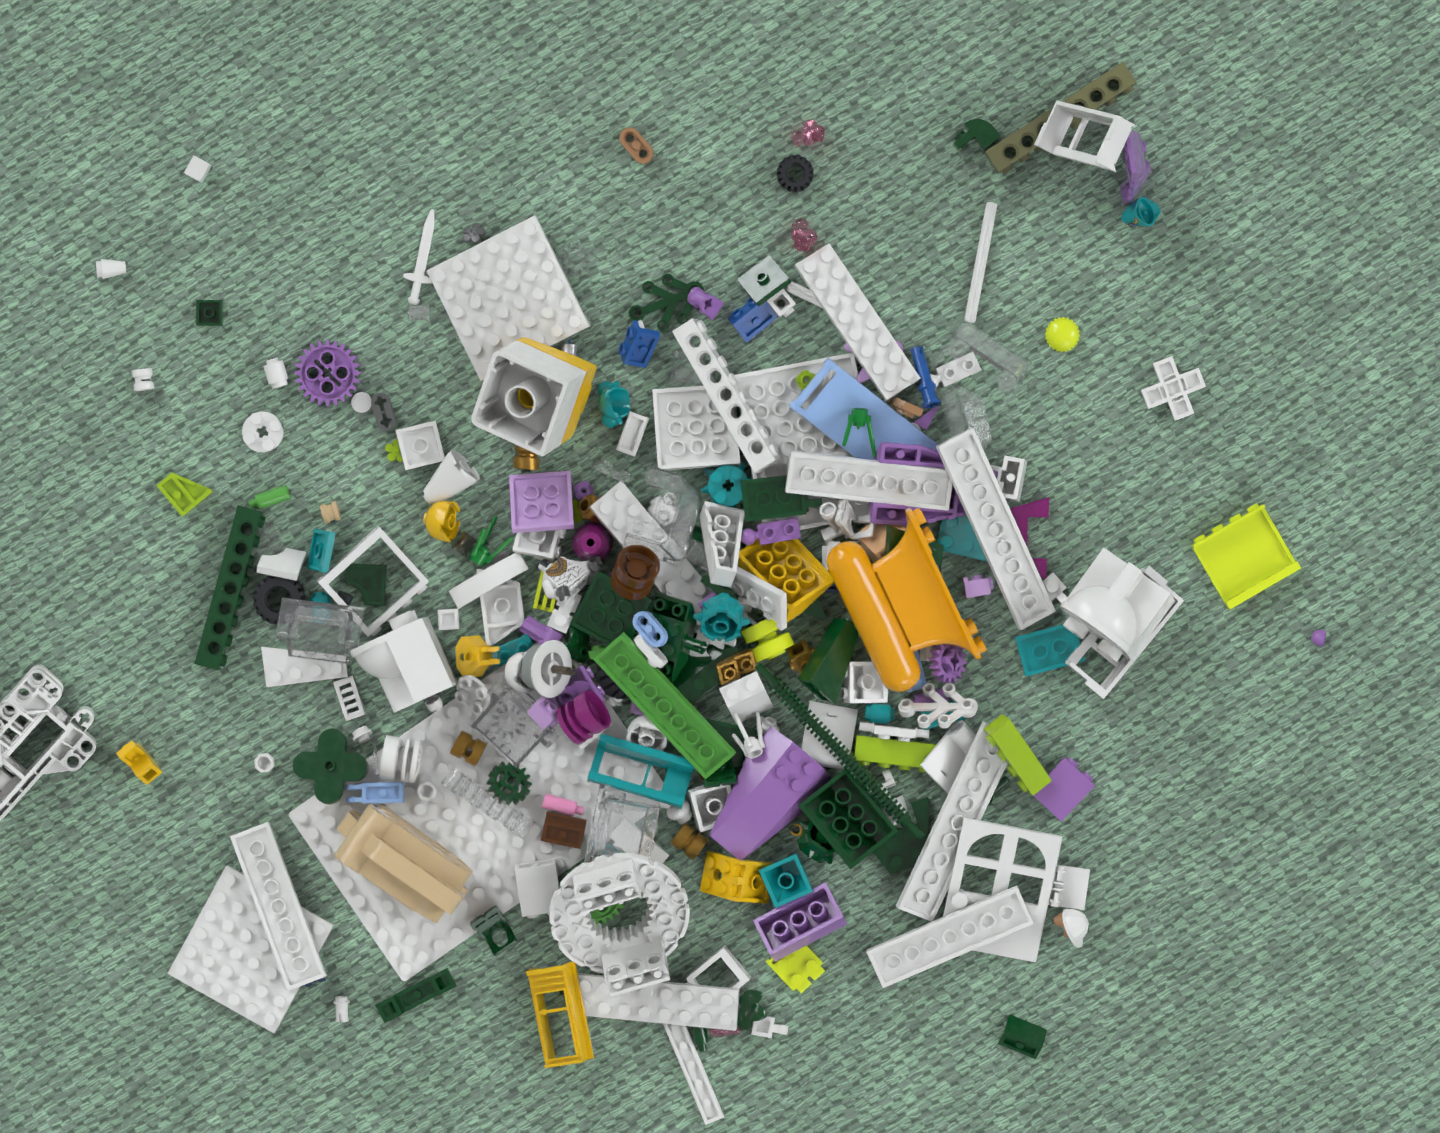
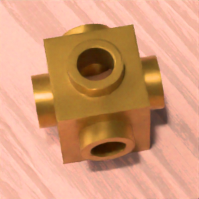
M805 639L786 648L790 656L788 662L792 670H797L799 674H801L815 650L814 647L810 649Z

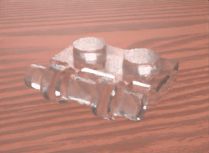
M683 349L681 351L672 350V358L680 359V365L671 366L670 385L704 386L694 368L686 365V359L688 358ZM709 354L704 356V363L705 360L711 361Z

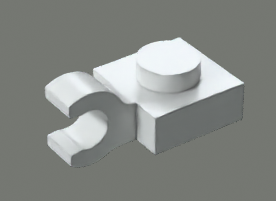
M1054 573L1042 581L1051 601L1056 597L1062 604L1068 598L1062 592L1067 587Z
M767 1016L763 1020L753 1022L751 1035L772 1038L773 1032L787 1035L789 1026L774 1024L775 1017Z

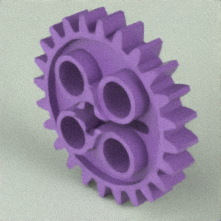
M326 340L325 345L318 341V347L310 344L311 351L309 352L304 349L306 356H299L302 363H296L295 365L300 368V371H296L294 374L300 375V378L295 382L302 383L299 390H306L304 397L311 395L310 402L318 399V405L321 406L323 401H325L326 406L329 407L331 401H333L337 406L338 399L346 402L345 395L352 397L351 389L357 391L354 383L361 382L356 379V376L361 375L362 372L356 371V368L361 365L353 362L357 359V356L350 357L351 349L346 352L344 351L345 344L338 347V341H334L333 345H330L329 340ZM326 353L333 355V361L330 364L323 362V356ZM315 360H318L326 369H332L331 374L341 383L340 387L331 378H324L325 372L315 364ZM315 367L318 369L319 374L315 379H311L308 372L311 368ZM342 367L348 371L344 379H340L337 376V371ZM326 382L333 384V390L330 393L323 391V385Z

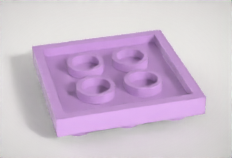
M571 471L509 475L512 533L574 529Z

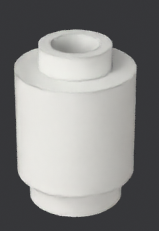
M278 357L267 360V365L263 367L268 384H271L272 389L287 385L288 376L283 360L279 361Z

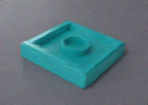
M314 529L307 569L328 573L335 532Z

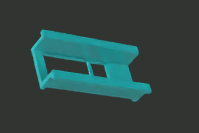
M601 733L587 782L597 783L672 805L682 810L694 767L686 758ZM604 752L648 764L643 783L637 785L598 773ZM651 765L667 770L661 791L648 788L645 785Z

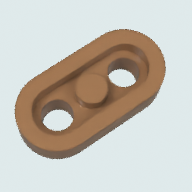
M630 127L623 129L619 136L621 145L637 163H649L653 158L652 147L636 129ZM628 135H632L634 137V140L632 142L626 141V137ZM642 150L647 152V156L644 158L639 156Z

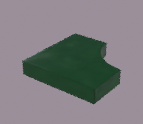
M351 563L345 569V584L353 585L360 591L363 596L364 605L385 606L387 565Z

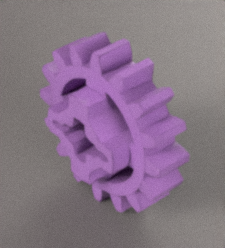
M951 644L934 645L935 650H930L932 657L928 659L932 661V665L929 666V669L934 670L932 676H937L936 680L942 681V683L957 682V678H962L961 672L966 671L963 665L967 664V661L964 660L967 654L962 653L963 648Z

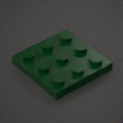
M598 570L570 625L607 645L623 632L632 640L637 631L633 626L634 615L640 611H647L653 599L646 596L640 600H628L619 596L611 586L610 575Z

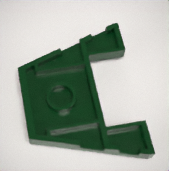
M928 797L910 802L917 821L915 825L924 835L918 840L906 827L898 829L897 835L874 853L890 875L915 866L929 836Z

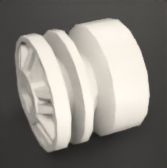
M386 735L380 766V778L394 779L397 771H401V781H405L407 772H409L410 782L415 783L422 765V740H416L414 748H411L412 740L408 738L405 747H401L400 737Z

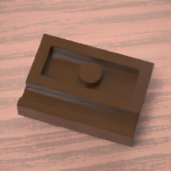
M547 811L541 841L581 849L587 819Z

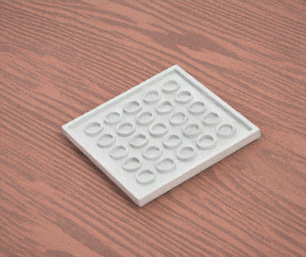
M536 215L427 270L480 381H483L492 355L521 337L552 346L590 327Z
M227 865L167 974L272 1033H276L301 986L287 991L246 878L243 873ZM302 907L319 953L334 924Z

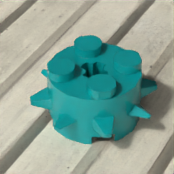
M742 462L736 467L733 465L720 466L715 471L706 468L704 471L709 477L708 485L701 488L700 491L710 494L713 499L712 503L736 508V504L743 501L740 481L751 479L747 478L743 472L746 463ZM725 480H730V483H734V487H731L730 492H727L722 487L725 484Z
M720 593L718 596L711 597L706 602H702V612L693 615L694 619L701 622L700 633H703L705 637L712 641H715V639H718V641L725 639V642H729L737 637H741V627L750 624V620L743 617L744 606H741L739 601L730 597L728 593Z

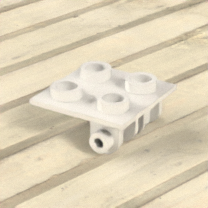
M1057 865L1048 905L1084 910L1090 869Z

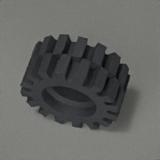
M798 154L789 155L779 163L777 179L783 189L797 193L804 191V189L810 186L814 170L811 162L806 157ZM792 166H799L803 170L802 179L791 181L787 176L788 169Z

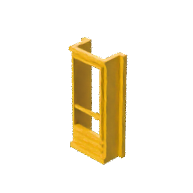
M567 962L563 965L538 969V967L530 968L526 971V975L529 979L545 1061L544 1067L570 1065L593 1059L594 1054L576 963ZM563 990L566 1007L546 1010L543 993ZM567 1010L576 1055L556 1058L547 1013Z

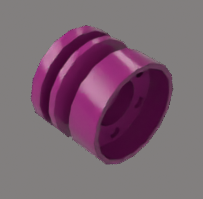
M590 690L584 691L576 696L574 701H568L557 709V718L562 730L572 742L578 745L591 739L594 734H599L609 728L611 724L610 715L605 704L599 696Z

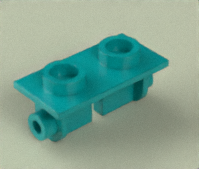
M523 634V636L499 646V651L492 652L494 658L500 659V664H497L499 667L506 664L514 654L526 652L534 645L529 635Z

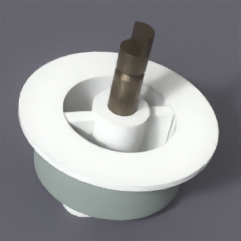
M549 640L542 645H534L523 655V682L529 688L535 689L543 697L552 698L558 696L565 689L570 677L576 674L575 671H572L570 652L560 641Z

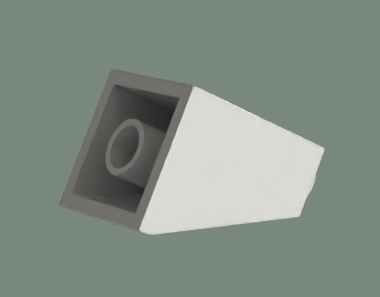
M756 670L740 677L738 680L719 687L735 723L734 713H737L739 719L743 722L756 716V712L762 713L773 708Z

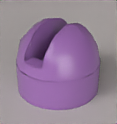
M1314 631L1311 635L1312 642L1317 646L1324 647L1326 631Z

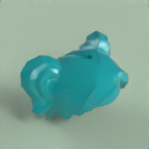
M609 381L602 382L597 390L600 395L599 407L603 413L601 420L606 427L613 428L617 424L621 425L623 423L622 418L629 414L631 408L630 397L625 388L619 387V381L614 383Z

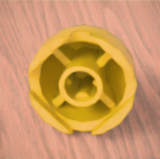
M439 501L428 509L424 514L423 522L430 536L443 542H451L450 539L456 538L460 525V520L456 522L457 512H460L458 503L454 501Z

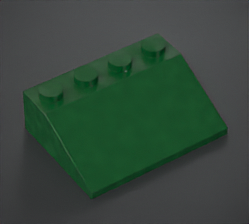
M697 632L694 633V639L697 637ZM710 644L706 648L710 656L695 657L689 655L687 663L675 681L671 683L692 703L720 682L716 665L724 659L739 653L740 651L736 645L733 647L725 644L724 649H720Z
M844 769L798 805V807L851 870L897 835L898 830L862 786L851 776L852 774L847 772L848 769Z

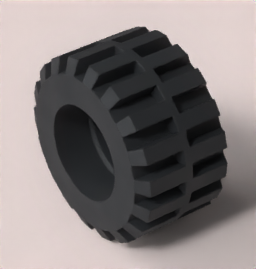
M268 575L254 589L253 607L256 608L257 615H260L262 620L270 624L284 625L293 622L303 613L302 611L306 606L305 589L298 580ZM276 587L287 589L291 595V604L284 611H275L268 604V594Z

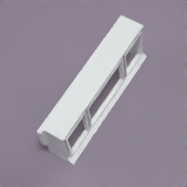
M1056 101L1034 145L1055 156L1116 172L1114 164H1116L1131 132V127H1135V124L1118 115ZM1073 117L1081 118L1082 120L1069 148L1060 146ZM1088 121L1110 126L1097 156L1075 150Z
M1150 566L1140 570L1146 577L1170 592L1175 602L1135 658L1131 661L1123 656L1120 661H1112L1096 649L1099 645L1095 642L1098 637L1089 632L1082 640L1080 646L1065 661L1066 665L1086 680L1084 684L1102 699L1107 696L1184 601L1166 586L1168 581ZM1090 647L1115 666L1101 685L1076 666Z

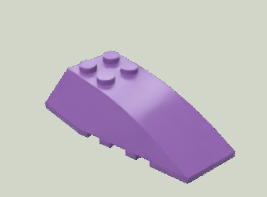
M1132 129L1123 147L1128 176L1120 185L1123 205H1128L1148 178V173H1150V165L1148 161H1145L1144 153H1147L1145 141L1141 140V134Z
M881 442L876 451L877 456L873 457V460H877L879 463L945 468L938 451L923 445ZM993 470V473L997 479L998 472ZM953 485L949 511L920 508L927 523L942 519H955L960 516L967 517ZM868 502L870 522L877 524L907 526L905 510L911 508L913 511L920 508Z
M771 726L763 735V742L766 746L763 748V753L756 758H745L742 764L743 767L736 777L737 783L734 784L731 793L728 794L725 806L720 811L709 835L735 858L741 860L803 812L798 805L831 779V776L818 762Z

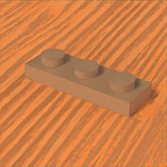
M892 397L888 401L889 404L894 405L893 409L911 418L914 415L921 417L924 410L896 397Z

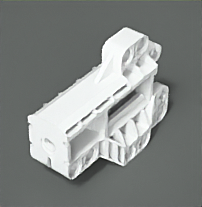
M34 665L0 702V821L43 774L77 771L96 750L97 743L95 738L86 731L94 721V711L88 706H83L69 718V715L62 708L55 705L62 696L64 685L58 677L43 665ZM40 673L43 679L36 680L33 674ZM25 688L29 691V694L22 695L19 690ZM50 688H57V691L50 692ZM7 705L13 706L14 709H9ZM81 713H89L88 718L90 720L84 719L80 725L78 722L81 719ZM23 715L29 721L23 725L17 720V717ZM47 715L62 727L63 730L27 770L10 755ZM8 727L17 733L13 739L5 733ZM83 741H90L93 747L90 750H85L82 748L81 743ZM70 756H75L79 759V763L77 765H70L67 759ZM4 765V767L15 776L12 777L6 770L2 768V766Z

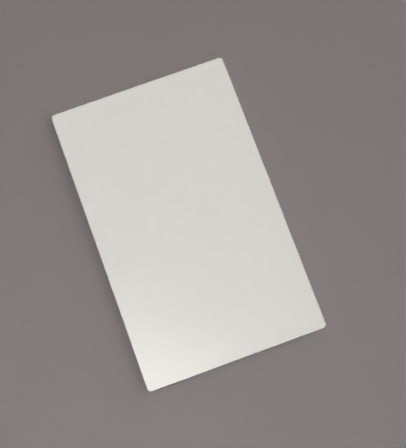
M564 637L560 640L562 643L567 642ZM571 659L574 665L572 671L582 665V663ZM506 664L481 680L490 696V704L486 710L479 714H474L463 703L453 699L443 706L439 712L436 711V713H433L400 736L401 747H405L408 738L412 740L411 748H414L416 740H422V765L415 783L410 782L409 772H407L405 781H401V771H397L394 779L380 778L382 748L366 759L369 770L364 779L358 782L344 783L343 795L337 803L332 805L323 804L314 795L289 813L292 822L402 981H407L475 934L477 931H474L470 926V922L478 916L484 915V912L497 905L502 912L501 914H504L520 903L515 876V864L556 858L557 874L559 876L610 841L612 838L609 836L624 818H627L634 824L660 806V803L655 800L597 783L587 782L600 735L580 750L577 744L567 737L559 723L553 728L549 726L543 730L526 713L543 696L536 690H532L531 693H522L512 689L505 679ZM606 700L602 701L609 712L612 725L603 731L602 734L626 741L627 728ZM462 730L471 734L474 740L478 738L488 743L475 767L465 762L464 757L459 759L450 754ZM604 752L598 773L641 785L648 764ZM502 761L505 765L512 761V766L519 763V769L526 768L524 774L531 776L527 780L532 782V785L528 788L531 791L528 795H525V800L523 802L519 800L517 805H514L512 801L507 806L504 800L499 804L498 797L492 798L494 792H488L491 786L486 784L489 779L488 774L490 771H493L492 769L495 765L499 766ZM651 765L645 785L648 788L661 791L664 782ZM500 774L497 776V782L500 780ZM425 781L434 783L437 788L435 798L428 802L419 799L417 794L419 784ZM368 782H403L404 802L368 804L346 802V798L349 796L362 797V789L347 790L346 785ZM521 785L518 787V793L521 791ZM546 793L578 802L577 806L584 807L582 815L574 814L573 816L587 819L581 849L541 841L546 812L563 814L542 808ZM372 804L377 808L383 804L467 864L473 870L464 884L468 892L453 913L449 914L445 911L438 923H434L408 908L363 877L362 874L353 871L335 858V852L346 838L337 830L346 814L353 809L362 815L368 805Z

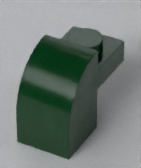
M972 119L963 125L967 132L961 131L954 137L955 142L953 146L958 151L974 138L979 146L986 150L1001 135L988 121Z

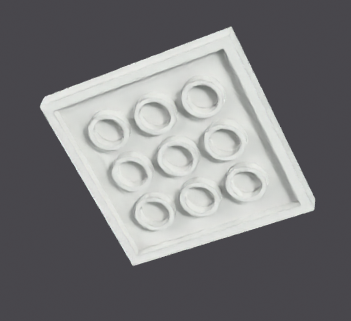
M704 386L652 389L658 471L740 465L739 445ZM726 389L724 397L729 400L732 393L729 389Z

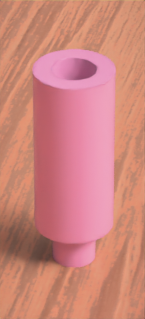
M547 793L542 808L574 816V814L582 815L584 807L577 806L578 802Z

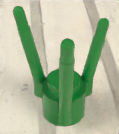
M852 408L851 414L848 415V424L842 445L846 446L852 423L853 426H857V430L865 426L866 423L872 455L876 457L871 415H868V409Z
M497 516L493 517L487 530L485 528L482 529L469 557L480 566H484L485 562L490 564L493 558L513 540V537L508 538L489 555L490 550L484 545L495 525Z

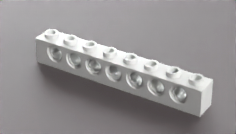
M692 318L672 332L754 473H759L780 460L778 457L779 451L767 438L769 434L765 427L760 426L757 421L759 417L753 408L750 409L747 404L748 398L736 385L738 384L736 377L733 373H729L726 368L728 364L722 355L719 356L716 350L717 344L705 332L707 331L705 324L702 320L699 321ZM696 336H698L701 340V343L698 347H696L693 343V340ZM706 354H709L711 357V362L708 365L704 363V356ZM717 371L721 374V380L718 383L714 380V374ZM726 389H729L732 393L729 400L724 397ZM736 407H740L742 410V415L739 418L734 413ZM747 424L751 425L752 427V433L750 435H747L745 433V427ZM757 442H760L763 446L760 453L755 450Z

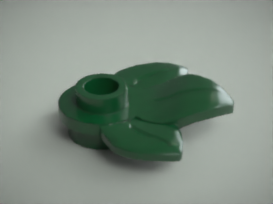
M569 626L570 642H564L563 644L568 648L571 659L578 663H583L589 656L588 644L590 635L574 626Z
M747 990L739 996L741 1009L738 1010L737 1026L741 1029L750 1030L752 1021H760L767 1017L763 1007L758 1004L762 999V992Z

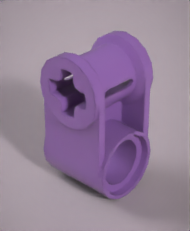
M694 287L689 292L687 298L692 306L711 320H714L724 304L721 300L711 294H707L699 287Z

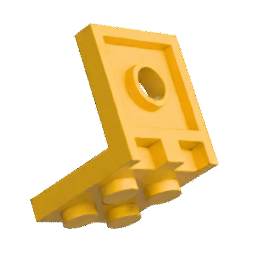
M707 851L700 891L731 901L768 904L769 893L759 870L773 863L741 860L714 851ZM719 872L722 873L721 879H719Z

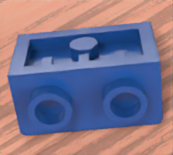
M750 297L744 306L731 313L728 321L747 343L777 319L778 316L767 301L758 307Z
M633 320L631 327H628L624 342L619 346V355H621L623 364L646 368L660 338L659 331L640 328L638 321Z

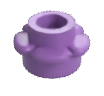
M587 481L577 483L574 487V495L578 500H582L586 495L594 494L593 486H590V483Z

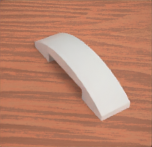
M514 553L451 589L449 593L458 609L504 582L525 572L529 567L520 553Z

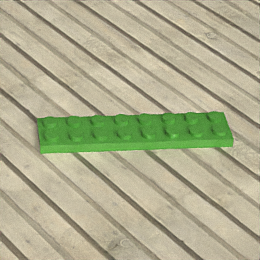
M624 632L594 657L593 660L705 779L735 755L736 751L658 668H654L649 664L645 654Z

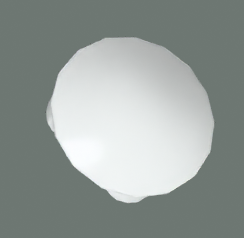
M471 675L460 677L457 681L455 699L471 709L474 714H479L486 710L490 704V696L485 685Z

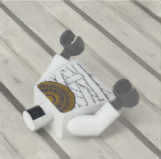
M597 555L592 556L588 561H575L560 557L554 564L547 559H543L538 569L544 572L542 587L546 597L556 599L561 605L565 606L588 584L590 570L593 572L599 570L598 565L603 564L600 557Z

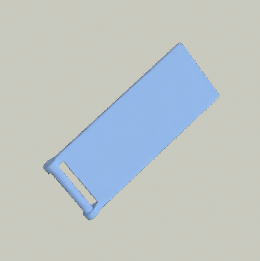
M830 358L824 361L825 365L795 401L792 400L789 404L794 411L802 415L855 458L873 460L866 423L859 430L852 423L846 446L842 445L848 424V415L851 414L852 408L868 409V415H871L876 451L881 442L923 445L937 450L936 446L938 444ZM831 369L835 371V375L807 409L802 408V404Z

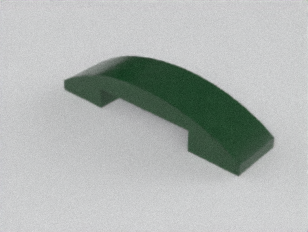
M446 968L388 997L375 1006L384 1023L406 1011L451 990L457 985L449 969Z

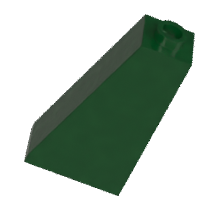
M847 618L833 619L798 677V680L822 702L831 704L837 702L859 635L854 627V623Z

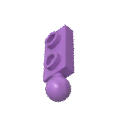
M798 518L756 525L757 531L745 529L741 535V541L746 545L753 544L756 539H759L760 545L801 538Z

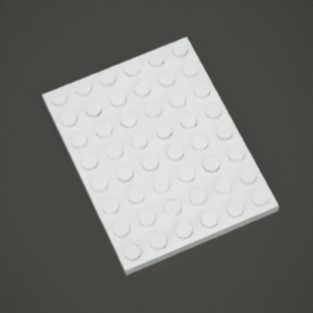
M853 353L827 357L853 378H857L858 372ZM827 358L734 375L738 381L736 385L739 390L743 391L748 398L747 404L750 409L753 408L759 417L757 421L760 426H764L769 434L767 438L779 451L778 457L780 460L765 470L754 473L751 468L752 479L787 475L790 451L855 458L789 406L792 400L795 401L803 391L796 383L797 375H800L803 370H808L816 376L825 365L824 361ZM832 369L802 404V408L807 409L835 375V371ZM739 407V412H740V416H741V415H742V410H741V408ZM749 424L745 427L747 435L752 433V427ZM757 442L755 450L760 453L763 446L760 442ZM807 495L808 500L822 498V504L831 502L838 510L839 498ZM849 500L858 517L870 515L868 502ZM820 507L809 508V512L806 515L761 520V524L798 518L800 530L829 525L828 520L822 518Z

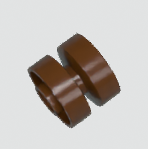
M642 545L625 547L619 553L610 576L611 586L619 596L628 600L645 598L651 592L660 570L658 556L651 549Z

